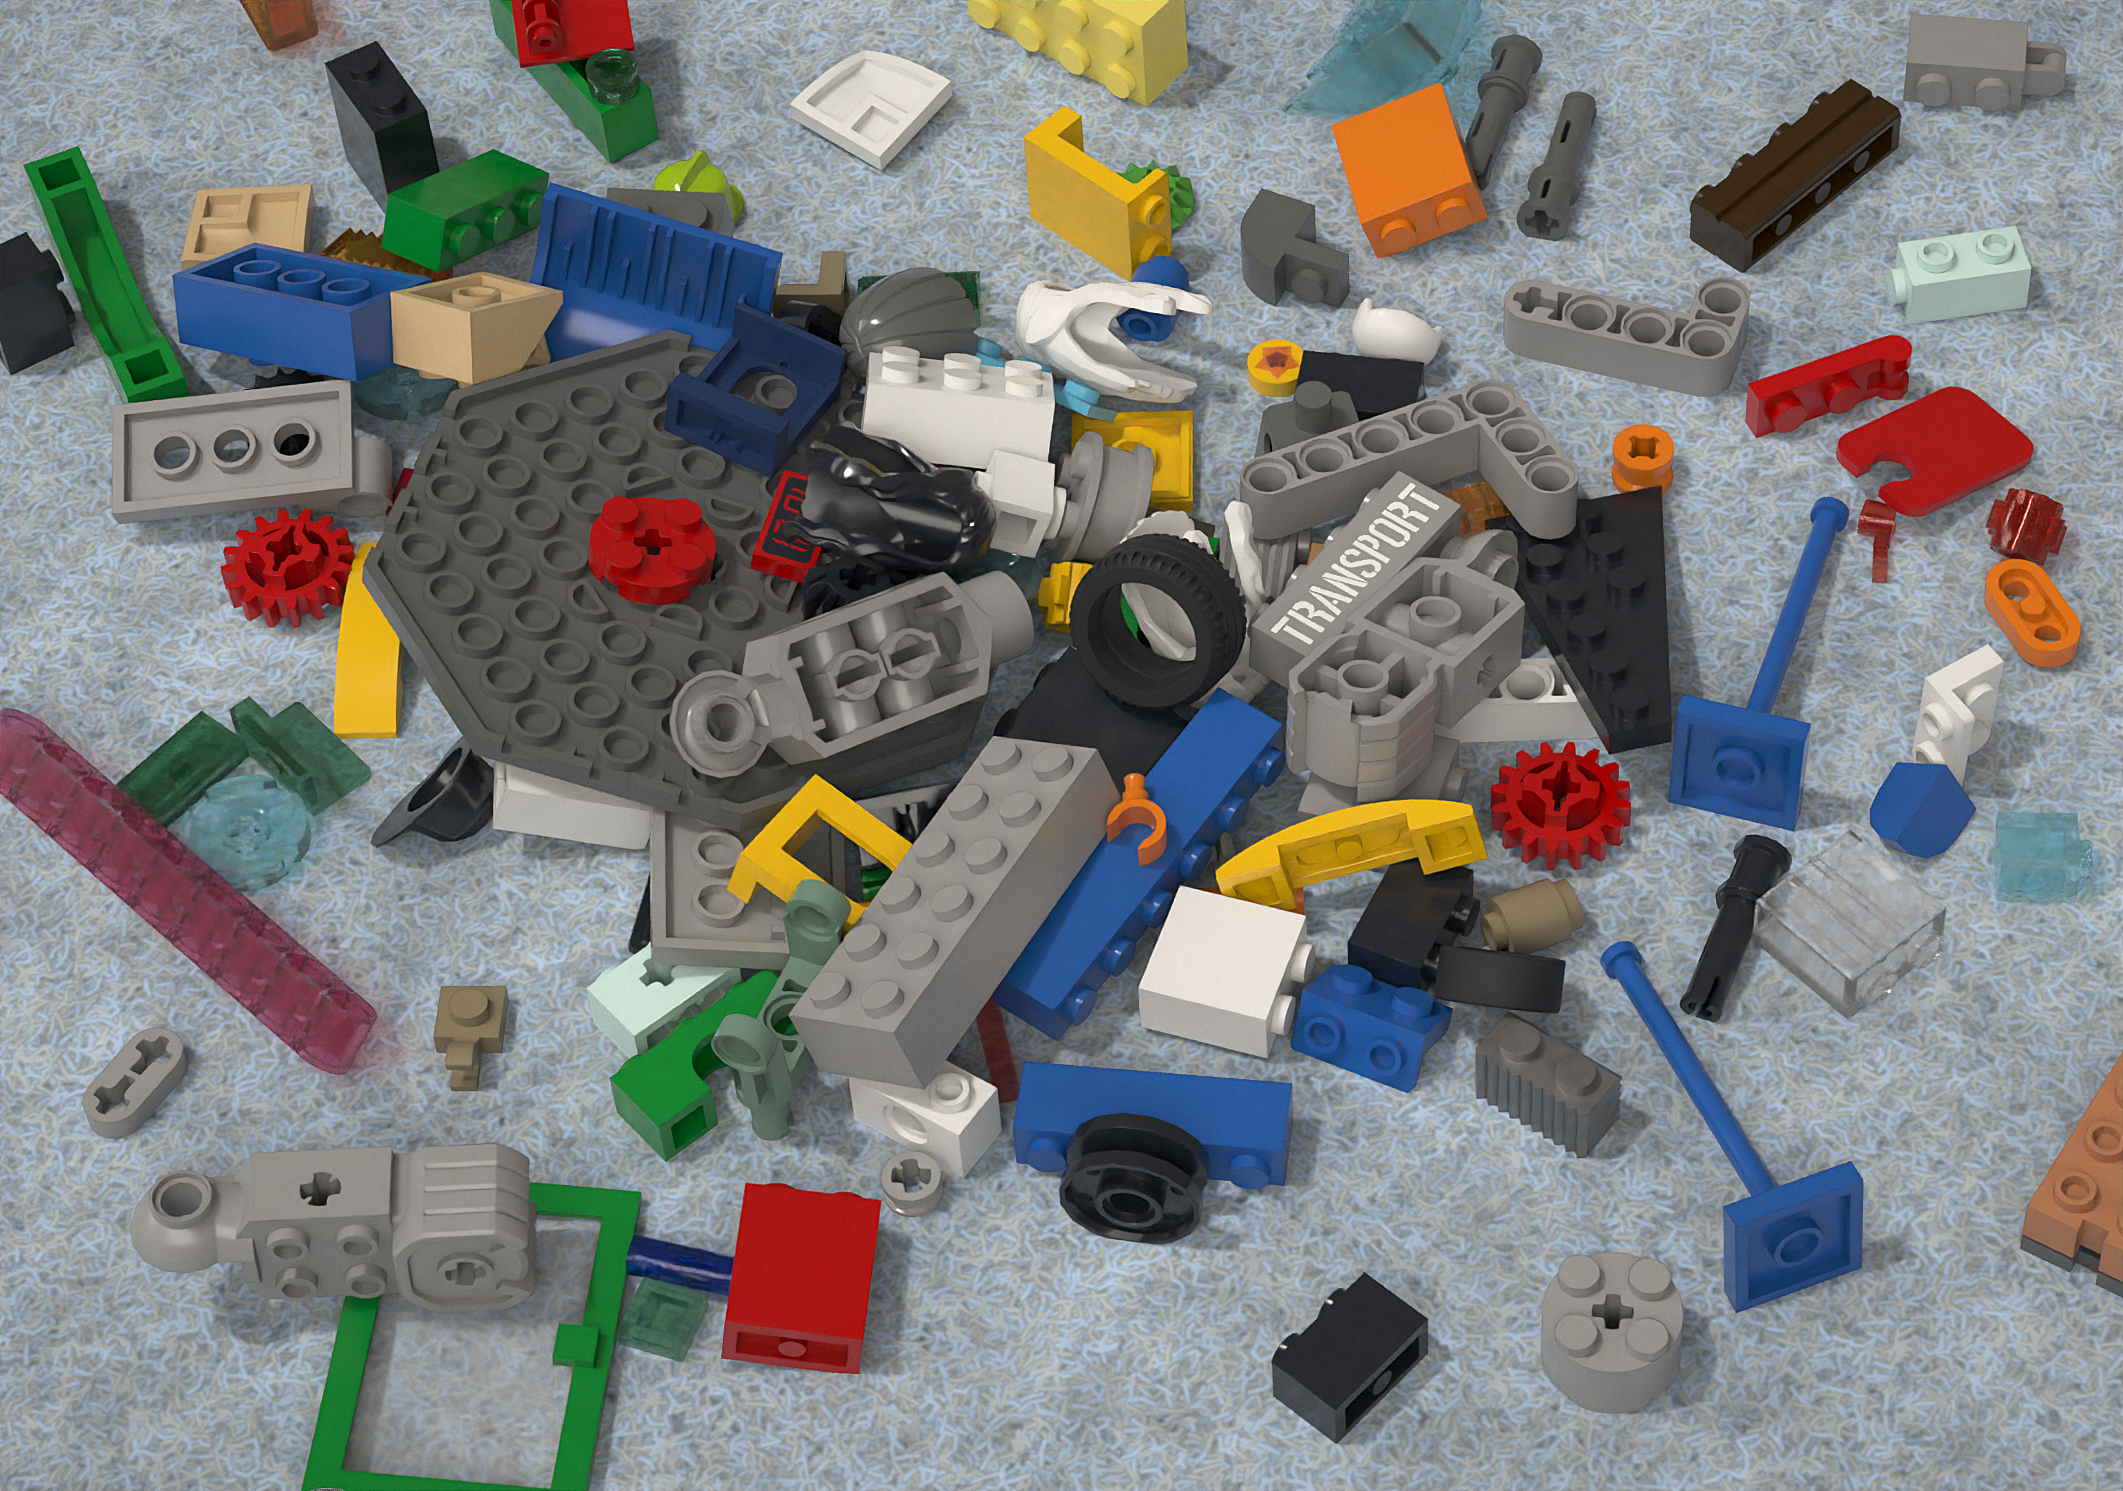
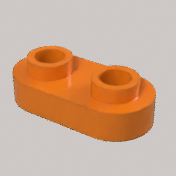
M2008 559L1994 565L1986 576L1984 603L2018 654L2030 664L2044 668L2059 667L2070 662L2076 656L2079 649L2081 624L2046 572L2037 564L2023 559ZM2019 595L2023 597V599L2020 601H2014L2009 599L2007 596ZM2040 639H2050L2054 642H2046Z

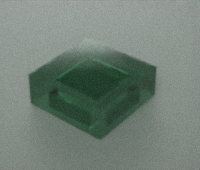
M643 1277L617 1331L619 1344L683 1363L709 1309L707 1295Z

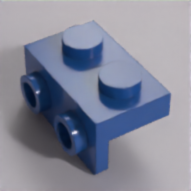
M1332 964L1303 989L1291 1039V1047L1297 1052L1408 1093L1417 1085L1424 1054L1448 1030L1454 1008L1435 1002L1433 997L1423 990L1413 987L1398 988L1376 980L1369 971L1359 966Z

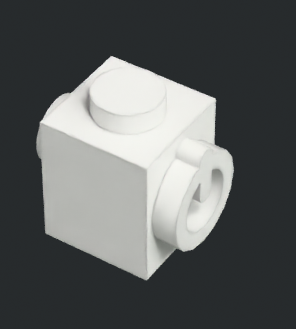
M995 449L986 472H975L974 483L982 488L990 497L994 505V511H996L997 525L990 548L1035 558L1042 539L1049 541L1055 539L1061 525L1066 504V489L1054 486L1055 464Z

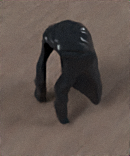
M852 421L831 425L828 432L821 437V443L817 440L807 443L805 448V464L809 467V478L805 492L806 498L801 504L803 517L796 515L787 518L784 522L782 533L786 543L798 539L806 544L834 549L842 555L862 556L881 566L906 568L924 576L945 572L952 579L962 578L975 571L982 564L983 558L988 552L994 537L997 518L990 497L982 488L974 483L972 471L965 468L938 469L899 441L868 434L858 429Z

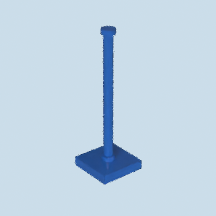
M1822 497L1813 505L1810 513L1813 526L1746 708L1683 694L1676 714L1668 802L1795 831L1801 812L1811 723L1772 715L1771 712L1836 533L1846 527L1849 519V509L1841 500L1834 497Z
M1621 941L1607 948L1600 959L1603 970L1609 978L1617 979L1751 1195L1745 1199L1723 1206L1724 1292L1735 1313L1861 1269L1864 1180L1852 1161L1777 1186L1641 968L1642 956L1635 944L1630 941Z

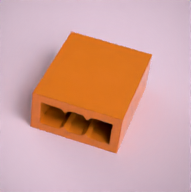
M1441 82L1331 125L1360 224L1377 258L1404 252L1412 247L1489 218L1458 120Z

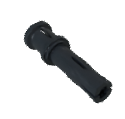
M1757 834L1745 835L1735 845L1733 853L1736 862L1729 879L1718 887L1715 894L1717 908L1719 909L1718 915L1688 988L1680 1000V1008L1688 1015L1694 1011L1696 1004H1699L1697 1018L1713 1023L1720 1019L1723 1005L1754 929L1772 914L1775 905L1774 899L1771 896L1778 879L1790 869L1792 856L1786 847L1766 836Z

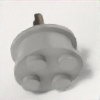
M1087 431L1076 443L1072 455L1067 453L1060 455L1055 468L1054 486L1066 489L1064 514L1055 539L1053 541L1042 539L1040 544L1041 548L1050 550V558L1053 563L1059 564L1075 559L1095 565L1110 550L1120 544L1122 539L1128 536L1131 530L1137 527L1139 520L1148 518L1155 512L1168 511L1148 505L1154 472V458L1151 448L1137 445L1129 452L1104 445L1102 436L1099 433ZM1188 516L1194 522L1195 530H1200L1206 536L1214 537L1215 525Z

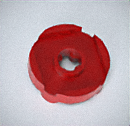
M623 496L612 497L603 504L601 515L591 527L588 545V564L593 575L601 583L604 576L609 582L618 586L617 595L629 601L649 605L676 603L689 597L691 587L699 584L702 580L704 586L710 579L716 552L715 537L710 526L702 519L703 512L701 507L690 499L677 498L667 500L654 497L632 499ZM644 546L660 548V554L649 555Z

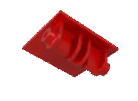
M511 0L520 68L635 51L627 0Z

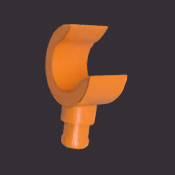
M1131 773L1124 778L1125 792L1122 794V802L1117 804L1108 815L1107 836L1108 842H1110L1128 825L1141 823L1150 826L1154 830L1153 834L1147 837L1138 847L1139 866H1144L1156 861L1166 849V818L1162 809L1149 800L1148 792L1145 791V777L1139 773Z

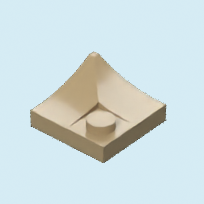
M312 184L198 190L180 260L183 271L254 242L309 253L312 222L316 205Z

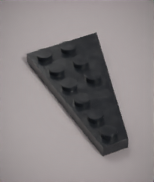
M1662 485L1594 499H1577L1576 526L1569 534L1561 538L1542 539L1530 535L1523 529L1512 513L1507 516L1485 520V531L1492 529L1512 531L1517 538L1519 574L1514 590L1524 601L1526 612L1608 754L1611 755L1671 742L1672 715Z

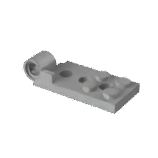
M341 379L113 405L112 515L118 524L299 505L301 511L305 508L311 509L312 514L336 512L338 515L346 518L383 516L386 514L388 506H393L392 449L387 443L377 439L354 438V384L350 380ZM294 434L309 436L307 447L299 454L287 456L280 453L281 444L289 436ZM238 440L250 443L249 450L242 459L235 462L220 460L222 450L229 443ZM177 447H184L190 450L188 459L180 467L174 469L161 467V460L169 450Z

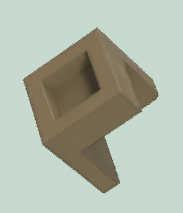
M822 251L818 284H782L777 286L772 311L773 317L779 319L782 309L791 300L824 305L843 317L848 309L850 297L846 251Z

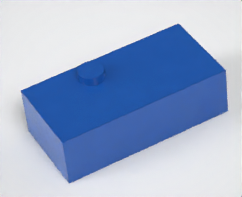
M255 242L172 275L179 342L181 344L245 357L249 359L250 364L256 366L277 364L355 382L397 365L393 363L390 292L432 283V278Z

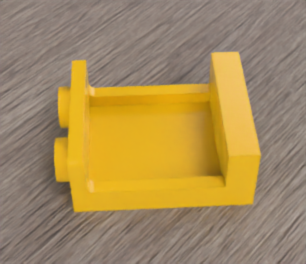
M1065 105L1024 136L1029 207L1032 219L1129 282L1140 264L1147 262L1155 256L1170 257L1173 249L1169 177L1166 172L1156 168L1140 182L1134 184L1085 154L1082 116Z

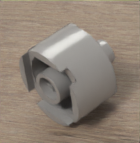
M1601 1252L1590 1255L1576 1254L1566 1258L1559 1265L1558 1273L1549 1283L1542 1303L1541 1362L1544 1372L1553 1384L1554 1382L1559 1389L1568 1395V1399L1579 1407L1605 1414L1636 1411L1648 1405L1649 1400L1660 1394L1664 1389L1666 1391L1674 1382L1681 1360L1684 1311L1680 1293L1671 1280V1274L1666 1265L1656 1259H1643L1620 1252Z

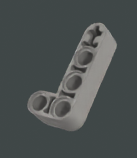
M1731 277L1711 278L1700 285L1689 312L1686 314L1547 282L1526 280L1514 284L1505 293L1503 341L1513 354L1524 358L1696 397H1712L1727 390L1743 353L1748 336L1751 294L1747 286L1739 280Z

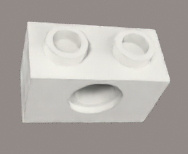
M946 1060L925 1090L848 1076L854 1119L913 1151H922L932 1156L940 1166L962 1178L967 1175L1002 1131L998 1089Z

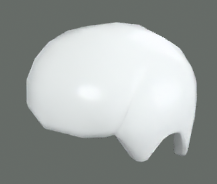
M1366 298L1361 302L1354 316L1351 332L1355 347L1362 356L1424 362L1425 367L1433 360L1439 350L1443 328L1438 325L1432 328L1424 320L1406 311L1387 308L1378 309L1372 305L1371 299Z

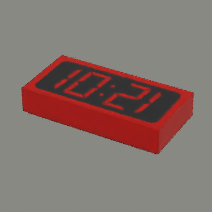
M784 470L753 551L750 569L803 583L804 576L808 573V568L815 567V564L819 561L824 548L806 544L798 539L786 543L782 533L783 524L787 518L796 515L803 517L801 504L806 498L805 492L808 476Z

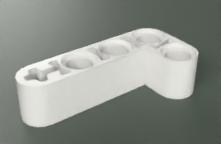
M1554 658L1521 659L1520 666L1451 729L1434 722V735L1459 740V743L1588 739L1599 737Z

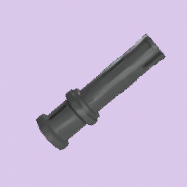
M1513 34L1498 37L1491 50L1493 63L1490 71L1484 73L1478 83L1477 92L1481 102L1465 139V145L1481 191L1485 190L1489 184L1493 166L1500 153L1513 113L1518 112L1527 104L1530 91L1527 84L1530 76L1536 73L1542 64L1543 54L1540 47L1525 36Z
M1571 92L1565 96L1544 162L1530 174L1528 180L1530 195L1528 200L1520 206L1516 220L1520 231L1526 237L1558 241L1568 232L1570 217L1567 212L1569 206L1576 202L1580 194L1581 184L1577 172L1586 149L1594 119L1597 115L1595 99L1585 92ZM1548 218L1553 219L1550 226H1546Z

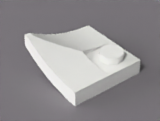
M864 50L839 62L818 77L790 103L792 119L882 171L952 97L953 93L950 80L919 64L894 55Z

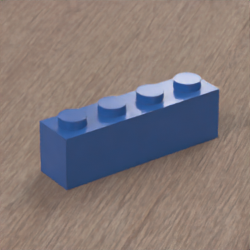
M1024 1061L1013 1123L1017 1164H1029L1038 1171L1048 1173L1061 1171L1068 1167L1067 1148L1069 1139L1079 1124L1096 1116L1129 1113L1152 1116L1175 1124L1197 1138L1209 1154L1210 1172L1208 1180L1231 1181L1240 1188L1250 1190L1260 1189L1266 1185L1285 1186L1294 1119L1292 1083Z

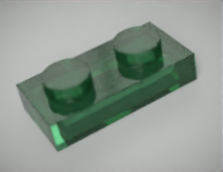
M200 711L110 789L115 805L157 835H160L250 757L246 741L205 712Z

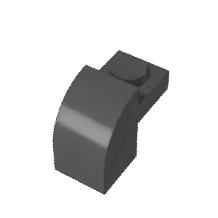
M1261 188L1243 216L1240 227L1242 274L1247 287L1259 299L1275 307L1285 291H1288L1308 303L1321 302L1340 308L1350 293L1349 254L1316 244L1315 205Z

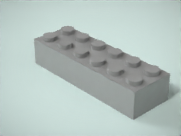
M997 736L991 738L789 1013V1018L819 1071L925 1090L1107 833L1108 815L1117 804L1122 802V798L1097 749Z

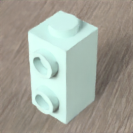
M2016 226L1900 242L1897 247L1896 266L1887 271V288L1891 303L1893 305L1902 304L1908 324L2027 307L2031 266Z

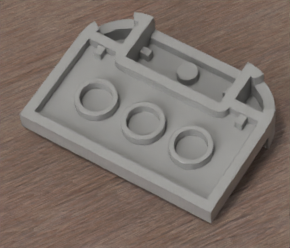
M650 806L651 964L780 970V974L782 973L790 958L783 921L787 903L765 887L748 904L726 889L740 853L768 823L738 832ZM823 820L821 826L792 857L846 896L844 834Z

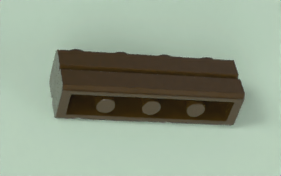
M1853 79L1843 83L1831 94L1826 91L1820 93L1812 101L1805 115L1793 124L1788 122L1781 124L1774 131L1769 143L1755 155L1750 153L1742 155L1735 162L1730 174L1715 187L1710 184L1705 185L1696 193L1690 205L1691 241L1714 256H1718L1720 260L1740 273L1746 272L1898 148L1902 115L1899 108L1879 95L1873 97L1869 89Z

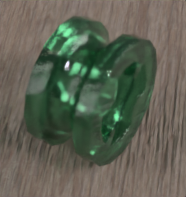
M621 48L600 50L593 54L586 63L585 71L590 96L596 102L615 106L632 100L638 94L641 86L637 73L638 66L636 58L629 51Z

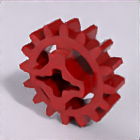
M305 508L300 513L298 519H290L286 509H280L277 521L269 523L262 516L256 517L257 530L251 533L238 529L235 532L238 546L224 548L223 553L226 565L221 566V574L225 588L228 591L233 608L243 606L245 617L249 621H253L263 613L270 628H274L279 623L281 617H289L293 628L301 625L302 615L310 613L315 619L320 621L324 619L322 606L327 603L337 607L343 605L344 600L341 589L346 590L355 552L353 545L350 543L347 530L345 528L336 530L333 517L329 515L321 518L318 522H314L311 509Z
M1569 741L1564 746L1562 753H1554L1547 742L1540 744V756L1533 758L1523 750L1517 752L1516 769L1502 765L1499 769V784L1491 786V826L1494 831H1502V846L1504 849L1507 850L1521 845L1522 862L1528 864L1537 855L1546 857L1545 864L1547 870L1554 871L1559 859H1568L1574 870L1581 869L1582 856L1589 854L1599 862L1603 861L1606 857V843L1620 847L1623 843V828L1630 827L1631 822L1629 781L1619 780V765L1616 762H1612L1601 767L1599 765L1600 750L1593 748L1584 757L1576 755L1575 743Z

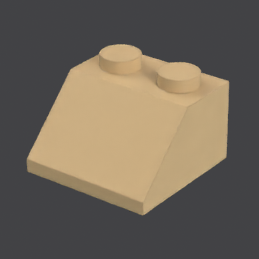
M478 272L390 292L393 363L417 369L421 378H451L458 380V387L460 388L518 373L562 306L563 291L488 272Z

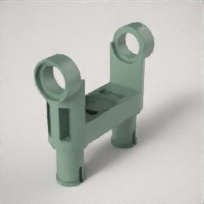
M802 880L796 886L786 904L783 921L790 958L757 1018L754 1019L742 1014H729L722 1020L712 1038L711 1047L714 1053L731 1067L737 1098L743 1106L750 1109L754 1133L764 1140H779L791 1132L788 1125L794 1126L795 1121L790 1109L789 1100L794 1095L813 1059L799 1034L793 1036L781 1035L774 1030V1027L779 1020L789 1015L811 982L843 941L842 929L851 914V905L842 892L832 885L818 880Z

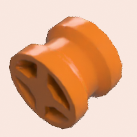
M1642 424L1623 429L1615 437L1612 450L1614 465L1611 475L1613 485L1620 493L1662 485L1663 495L1670 488L1673 481L1672 462L1675 448L1673 439L1669 434L1657 426Z

